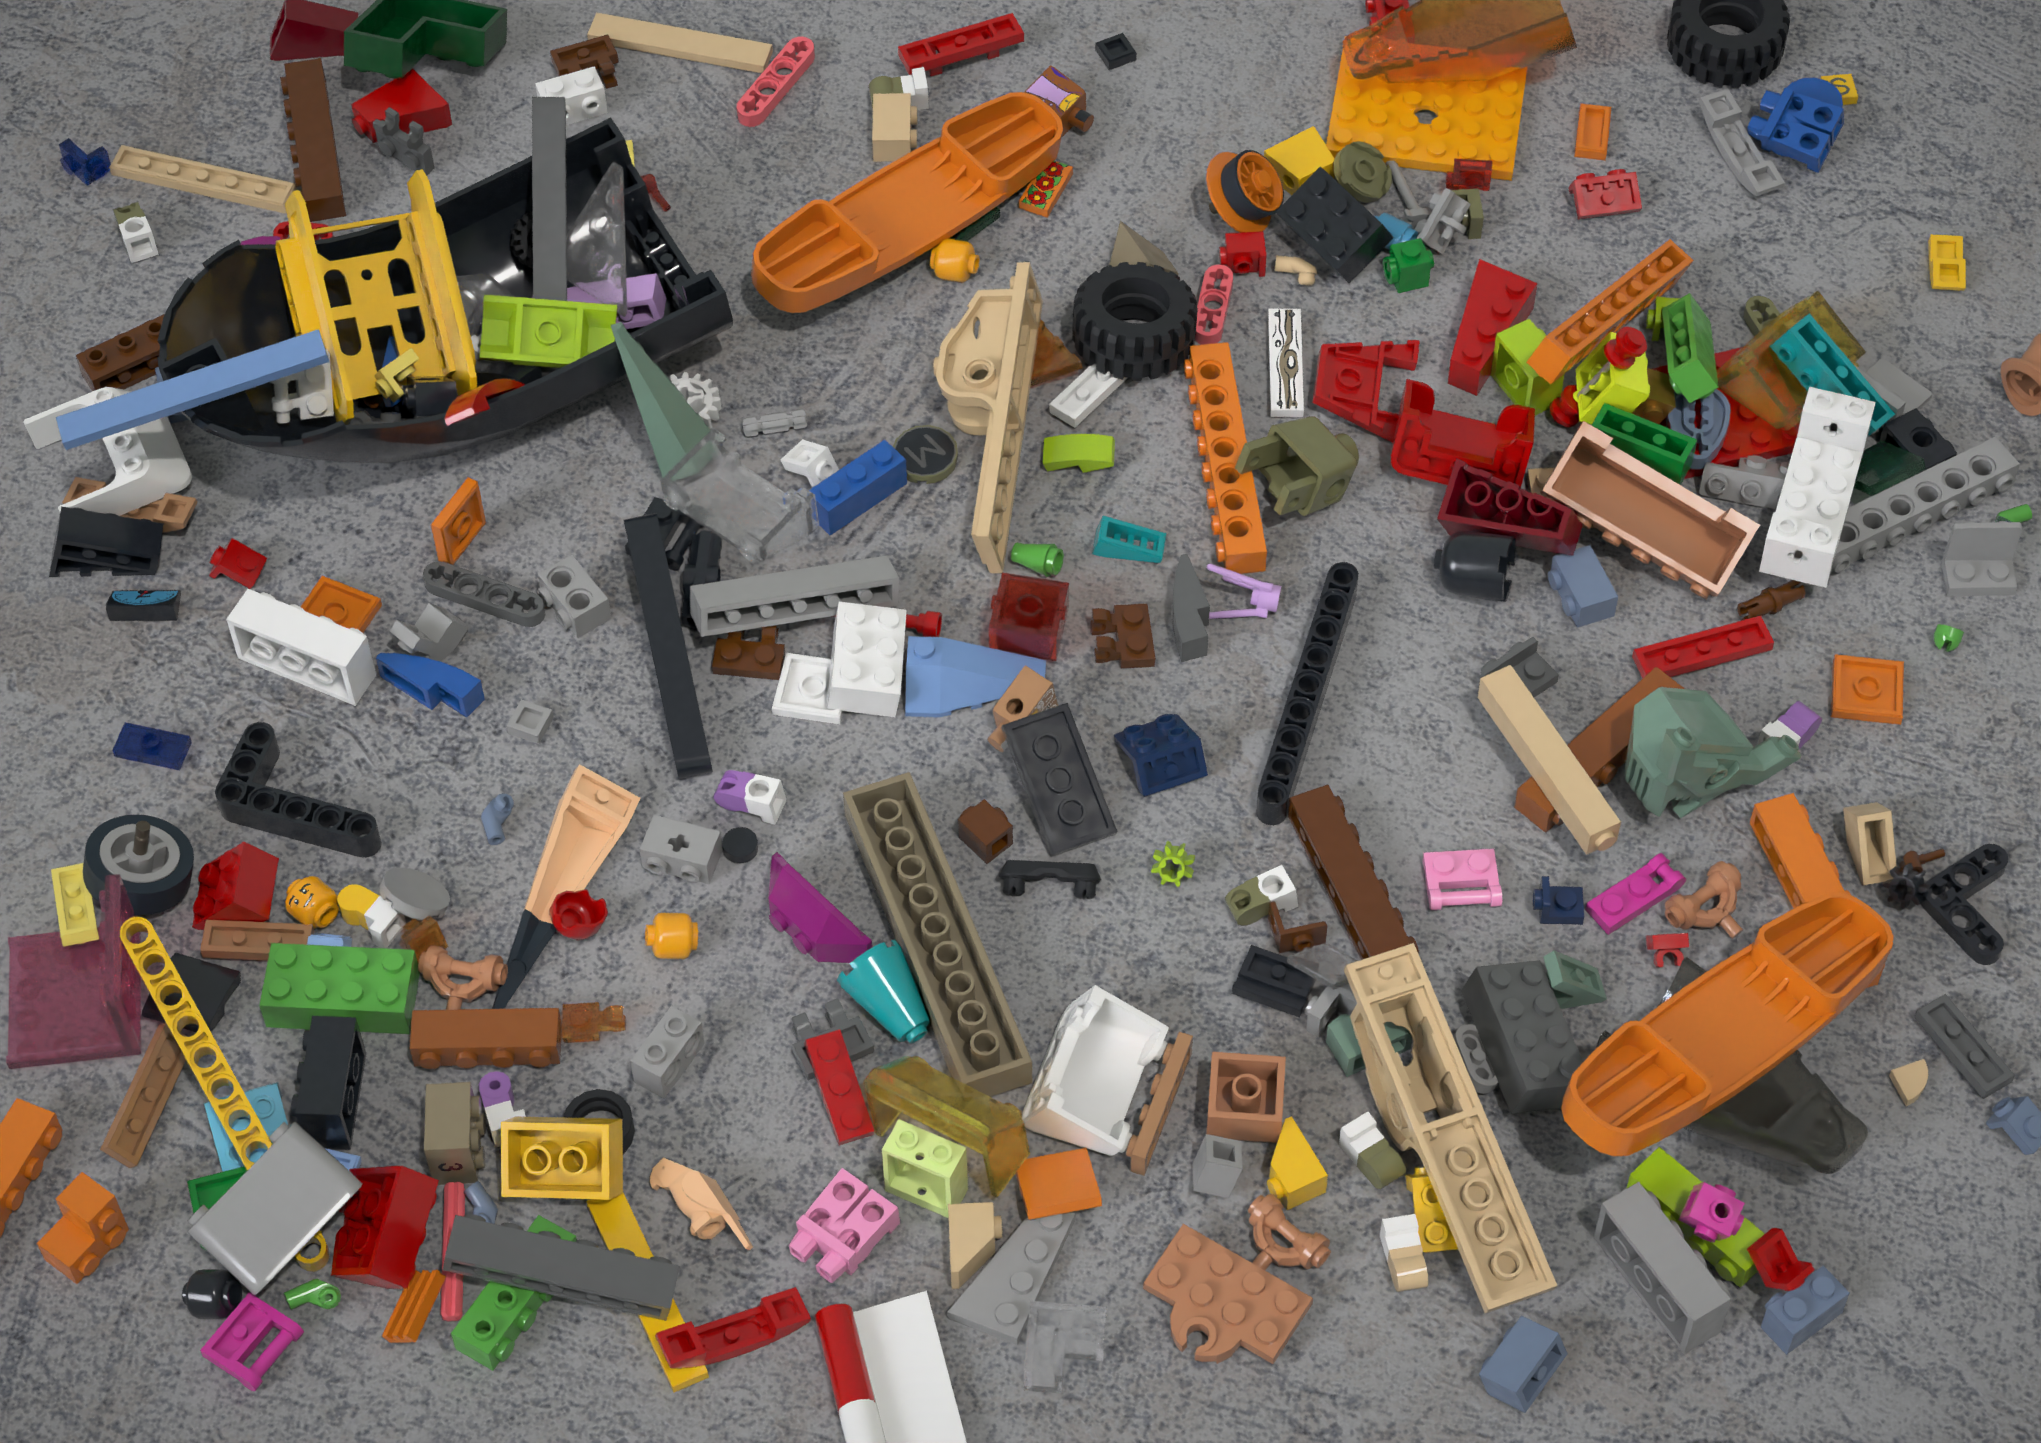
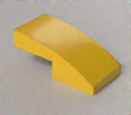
M1931 234L1928 240L1932 289L1965 291L1966 259H1963V236Z

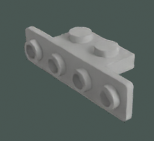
M1755 455L1740 458L1738 468L1707 462L1704 466L1699 494L1776 510L1790 462H1782L1781 464L1767 462L1765 458Z

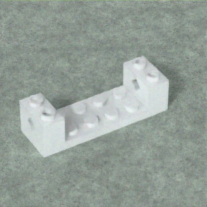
M1809 387L1776 512H1773L1767 533L1759 572L1827 587L1876 402Z

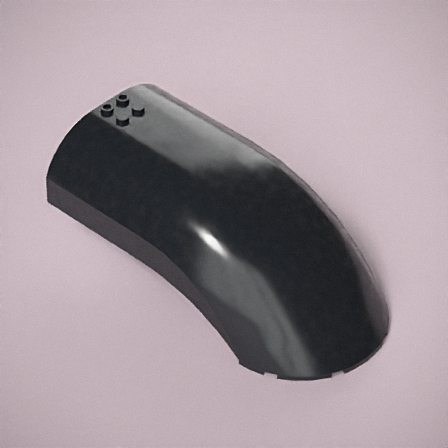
M610 117L567 138V229H570L569 240H572L571 246L568 247L569 253L567 255V288L657 273L666 296L663 318L647 326L626 329L634 340L640 343L645 353L656 364L733 326V317L725 290L712 270L696 275L653 210L647 186L632 164L625 138ZM532 156L435 202L436 211L440 214L444 224L470 336H479L482 333L484 295L533 297V268L518 261L519 258L514 256L512 252L514 250L513 246H510V240H512L511 229H514L516 225L514 223L517 219H521L522 215L533 211ZM398 221L353 233L315 240L318 254L329 261L395 250L402 237ZM533 231L529 235V245L532 249ZM238 239L202 263L204 269L193 280L187 277L175 293L164 314L158 337L160 357L157 359L163 381L296 337L277 259L276 244L241 245ZM400 259L392 260L388 264V274L393 295L400 296L415 293L408 265ZM334 270L327 272L324 275V281L331 308L350 305L351 302L344 276ZM363 270L361 276L364 280H370L372 273L370 270ZM419 307L397 310L404 338L412 344L421 343L425 337ZM355 318L335 321L341 351L348 356L358 354L361 349V343ZM391 326L367 330L377 372L382 369L389 336H393ZM615 341L540 379L508 393L488 399L489 410L448 426L445 422L446 413L392 423L345 425L343 420L336 421L335 412L333 416L301 420L298 415V408L290 410V422L278 423L276 412L272 409V398L275 397L274 384L271 382L181 412L192 423L210 434L265 453L333 462L396 463L448 455L501 439L628 379ZM291 380L287 383L288 394L296 393V380ZM362 398L353 399L354 412L366 410L375 418H381V413L397 412L401 413V418H414V414L407 410L406 405H402V401L393 407H386L383 400L378 407L371 408L364 403Z

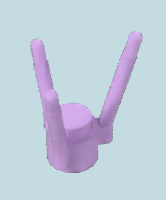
M1213 564L1207 565L1208 570L1222 575L1223 581L1253 590L1250 604L1257 605L1256 609L1209 612V619L1251 616L1267 618L1268 611H1277L1281 586L1261 582Z

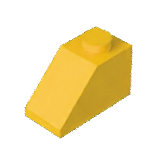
M1292 1116L1284 1121L1270 1163V1174L1267 1180L1270 1193L1280 1199L1286 1210H1289L1326 1193L1328 1174Z

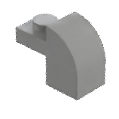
M428 603L415 625L396 620L390 632L400 639L397 644L407 655L425 657L441 662L454 651L469 626L447 609Z

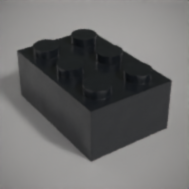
M1321 166L1276 211V214L1348 283L1394 238L1376 217Z
M312 1016L310 1030L305 1029L303 1034V1051L306 1054L304 1062H299L297 1082L300 1084L299 1094H294L292 1097L291 1114L293 1117H297V1123L324 1148L351 1150L367 1054L356 1017Z

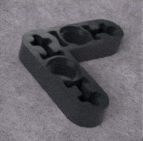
M1985 844L1931 878L1925 883L1930 885L1931 889L1921 893L1924 899L1921 903L1923 909L1972 960L1982 965H1991L1999 959L2004 942L2001 935L1966 899L2004 874L2008 863V854L2002 847L1996 844ZM1985 858L1988 861H1992L1993 859L1997 861L1996 865L1991 862L1983 867L1982 872L1980 871V868L1983 866ZM1966 873L1972 877L1974 883L1962 885L1956 881L1955 875ZM1946 886L1949 890L1946 891L1943 900L1939 897L1935 899L1931 897L1932 893L1936 896L1940 895L1945 891ZM1956 915L1965 916L1970 920L1971 926L1967 928L1958 927L1953 923L1952 918ZM1980 943L1984 946L1990 944L1991 946H1993L1992 950H1990L1989 948H1984L1982 950L1979 947Z

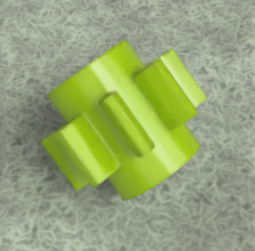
M1167 841L1164 852L1160 850L1154 851L1153 858L1159 862L1152 866L1151 872H1159L1162 877V885L1168 881L1174 882L1177 887H1180L1183 875L1187 878H1192L1194 870L1187 865L1194 863L1195 855H1187L1185 843H1182L1179 847L1172 846L1171 842ZM1172 859L1174 864H1179V867L1174 868L1173 864H1167V861Z

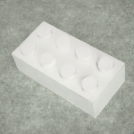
M247 589L226 619L238 659L354 706L357 705L376 677L367 636L360 630L355 628L348 629L336 624L328 617H318L308 613L298 605H288L280 602L268 593H258Z

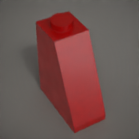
M413 68L403 78L393 79L351 104L354 118H352L354 128L360 135L365 134L373 143L378 142L373 122L376 119L385 121V110L389 107L399 112V129L407 134L410 132L409 124L412 121L423 126V133L448 128L452 125L449 103Z

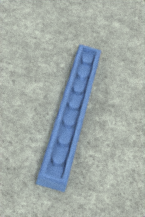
M318 329L58 416L56 421L65 449L68 450L330 361Z

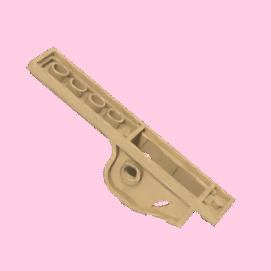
M1030 262L1017 263L1015 276L1010 278V289L978 290L967 305L969 309L955 329L952 328L941 343L939 357H935L933 365L934 374L942 395L948 400V410L955 426L962 432L970 435H986L971 535L981 561L987 565L990 573H1003L1043 305ZM979 320L980 325L978 328V337L976 339L974 334V326L976 321Z
M1414 943L1347 964L1343 970L1357 1002L1350 1018L1362 1053L1371 1093L1387 1132L1396 1147L1401 1151L1414 1148L1420 1156L1484 1313L1554 1290L1557 1287V1283ZM1385 1022H1392L1394 1025L1402 1026L1410 1032L1413 1039V1047L1411 1051L1412 1060L1408 1065L1404 1066L1399 1053H1395L1384 1026ZM1437 1109L1441 1119L1427 1123L1424 1113Z

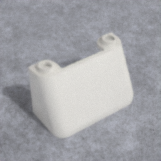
M1094 985L1074 1000L1062 1014L1022 1112L1020 1125L1035 1133L1109 1156H1113L1118 1152L1123 1153L1132 1137V1133L1129 1132L1130 1124L1124 1121L1144 1067L1152 1060L1158 1061L1164 1054L1167 1047V1042L1164 1039L1169 1027Z

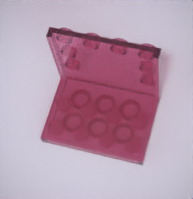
M120 874L105 876V890H101L99 893L101 911L105 912V921H101L99 924L98 940L63 947L60 932L8 937V945L10 947L9 1023L6 1063L9 1069L141 1054V976L120 937V928L123 923L129 918L136 916ZM141 932L135 933L131 937L130 942L133 944L141 943Z

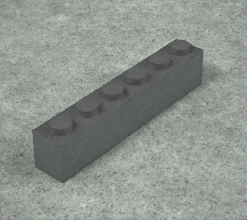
M465 1214L463 1217L455 1215L443 1264L444 1271L660 1320H667L680 1268L678 1265H673L669 1259L657 1256L650 1257V1259L635 1256L634 1252L624 1248L607 1250L599 1248L596 1243L589 1240L581 1239L575 1242L560 1239L561 1237L558 1234L549 1231H540L538 1234L528 1232L514 1223L506 1222L497 1225L486 1222L483 1217L474 1214Z

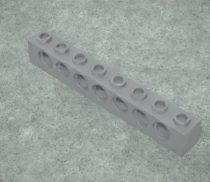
M1995 436L1849 507L1831 573L1842 572L1851 563L1862 558L1868 559L1876 554L1878 550L1888 545H1897L1906 536L1917 531L1923 532L1933 523L1943 518H1952L1961 509L1970 505H1978L1988 496L1998 491H2007L2015 483L2020 463ZM1801 582L1799 585L1795 586V588H1798V587H1800L1801 585H1804V587L1807 586V585H1808V586H1813V585H1812V584H1808V583Z

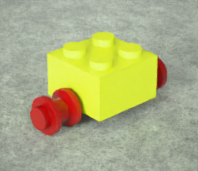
M1628 326L1622 327L1617 333L1610 332L1575 369L1577 386L1568 385L1561 392V397L1555 398L1550 404V413L1558 424L1572 427L1578 421H1585L1592 425L1604 403L1632 413L1641 403L1647 400L1650 393L1647 375L1648 360L1645 353L1647 342L1642 332Z

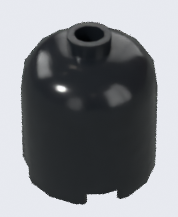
M1458 531L1450 535L1444 543L1443 550H1436L1434 558V569L1440 570V580L1443 587L1449 592L1495 602H1506L1512 585V580H1506L1508 565L1515 566L1516 539H1513V536L1473 531Z

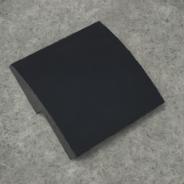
M175 952L170 959L209 1030L212 1031L225 1015V1002L241 983V972ZM171 993L166 996L164 1004L169 1006L176 1005L180 1002L182 995ZM149 994L142 1009V1016L166 1023ZM188 1024L183 1029L197 1033L199 1026Z

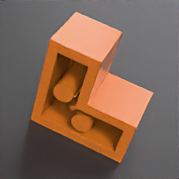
M83 1172L56 1198L63 1217L37 1242L44 1260L76 1284L85 1276L92 1274L97 1269L100 1260L111 1249L118 1247L129 1231L115 1195Z

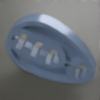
M1717 389L1708 397L1700 399L1702 403L1700 409L1702 416L1700 421L1701 429H1697L1694 424L1696 400L1689 403L1683 394L1678 395L1674 391L1676 407L1665 417L1666 427L1697 439L1700 455L1694 453L1690 468L1703 469L1705 463H1710L1723 446L1729 426L1730 404L1725 395Z

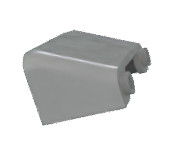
M295 1121L290 1126L283 1122L269 1137L273 1144L213 1206L208 1209L203 1204L187 1220L192 1225L187 1232L253 1295L260 1292L363 1184Z

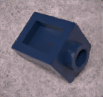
M1542 876L1539 889H1533V910H1539L1540 924L1583 925V887L1550 886L1549 876Z

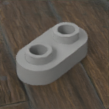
M1464 1024L1457 1029L1453 1038L1476 1092L1482 1094L1490 1093L1498 1085V1080L1476 1026Z

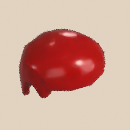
M587 889L576 892L564 891L557 894L549 909V916L556 930L563 936L577 941L594 936L608 915L606 901L603 898L594 900L589 895Z

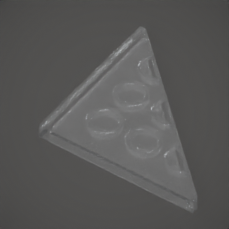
M612 162L567 234V280L603 304L617 305V313L625 317L627 314L623 167Z

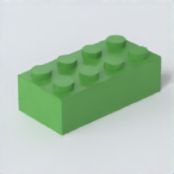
M271 943L259 1005L266 1027L310 1029L312 1016L356 1017L360 1032L410 1034L412 1010L415 1007L420 976L415 950Z

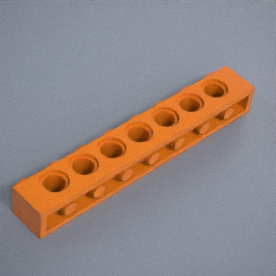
M1669 239L1546 335L1526 363L1540 377L1550 384L1554 383L1589 355L1610 332L1616 333L1654 303L1656 296L1661 297L1674 287L1694 260Z
M1229 342L1192 345L1189 350V359L1184 360L1185 379H1191L1192 385H1188L1190 405L1196 404V410L1193 411L1194 430H1200L1201 436L1197 437L1199 456H1205L1206 461L1202 463L1203 482H1209L1210 489H1206L1208 509L1214 508L1215 515H1211V528L1213 536L1219 535L1220 542H1216L1217 562H1223L1224 568L1239 574L1266 571L1267 549L1253 473L1249 471L1240 474L1235 469L1247 440Z

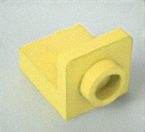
M412 348L384 366L374 375L377 380L375 385L386 399L390 397L393 402H396L404 395L403 390L394 378L396 377L400 382L415 371L412 366L419 360V357Z

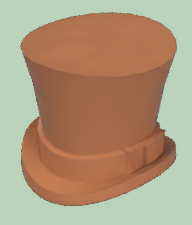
M2041 333L2033 338L2021 358H2008L2001 364L2002 383L2009 401L2017 411L2028 416L2041 414Z

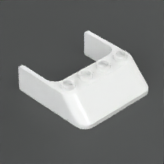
M104 387L27 418L23 423L35 448L40 449L62 440L56 417L132 391ZM168 417L104 437V443L116 469L115 479L104 488L60 505L58 510L59 512L61 511V506L68 508L76 507L86 511L104 514L113 513L121 516L162 499L165 493L174 494L186 488L192 480V473Z

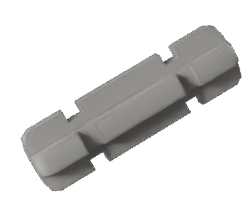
M804 409L791 410V414H787L784 411L760 415L761 419H756V416L746 417L742 421L746 437L758 436V432L762 431L764 435L789 431V427H794V430L807 427V417Z

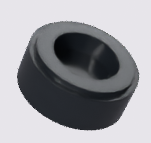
M736 827L729 830L723 837V852L731 862L746 863L757 855L758 840L752 830L745 827Z

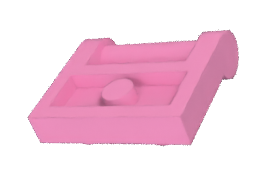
M1494 849L1427 852L1423 854V867L1430 910H1441L1442 906L1488 903L1490 907L1502 906V890L1499 884ZM1487 887L1486 890L1441 892L1440 890Z

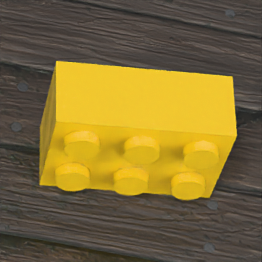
M515 1116L501 1122V1197L610 1200L623 1193L622 1119Z

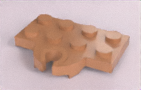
M1185 1224L1181 1226L1143 1283L1144 1290L1174 1306L1170 1314L1171 1337L1177 1348L1183 1352L1187 1348L1189 1334L1194 1331H1202L1209 1339L1205 1344L1197 1347L1195 1360L1201 1362L1216 1361L1217 1364L1230 1358L1240 1345L1274 1364L1313 1304V1298Z

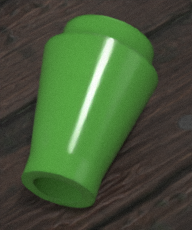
M1017 542L1014 544L1011 552L1012 562L1019 563L1046 577L1051 574L1057 575L1062 568L1064 559L1063 550L1057 548L1055 544H1022Z

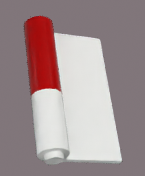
M927 1291L853 1312L850 1305L833 1304L822 1308L815 1314L846 1443H967Z

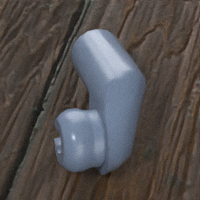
M505 793L497 795L481 815L490 845H498L505 840L501 825L511 814L514 806L512 797Z
M477 1181L464 1191L474 1206L472 1214L481 1216L486 1222L495 1224L498 1208L482 1184Z

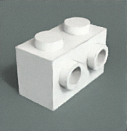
M595 66L535 83L537 97H565L566 125L608 113L604 86Z

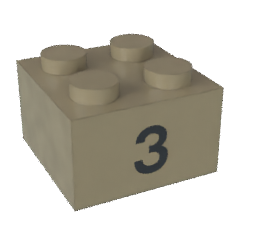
M471 1082L426 1084L424 1152L431 1177L439 1180L438 1185H445L448 1182H461L463 1184L477 1182L479 1169L485 1168L484 1146H481L480 1136H484L486 1133L485 1114L481 1113L480 1096H474Z

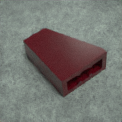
M285 0L270 35V60L281 61L344 56V31L358 18V12L306 0Z

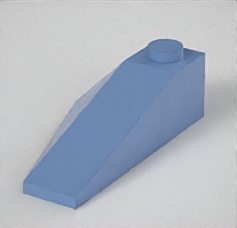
M908 636L905 716L944 717L951 715L953 710L969 706L971 710L981 708L982 703L1000 699L1025 665L1045 678L1046 660L943 637Z

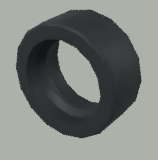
M602 1089L586 1091L574 1098L565 1109L564 1118H583L591 1112L608 1111L622 1119L624 1154L632 1144L635 1133L631 1108L625 1099L613 1091Z

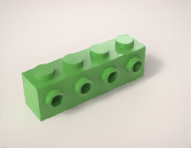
M1689 293L1662 309L1670 384L1678 395L1683 394L1688 402L1692 403L1699 398L1708 397L1719 386L1711 322Z
M540 1215L537 1216L527 1230L537 1234L540 1231H549L558 1234L561 1237L560 1239L572 1242L577 1240L576 1235ZM489 1281L451 1332L455 1349L493 1371L500 1361L504 1362L511 1355L515 1346V1340L522 1331L526 1332L532 1326L536 1319V1311L544 1301L548 1302L554 1295Z

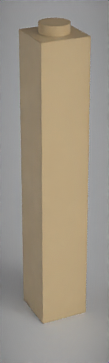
M1509 665L1480 678L1478 699L1586 855L1596 850L1604 851L1613 846L1618 839L1621 821L1513 667Z

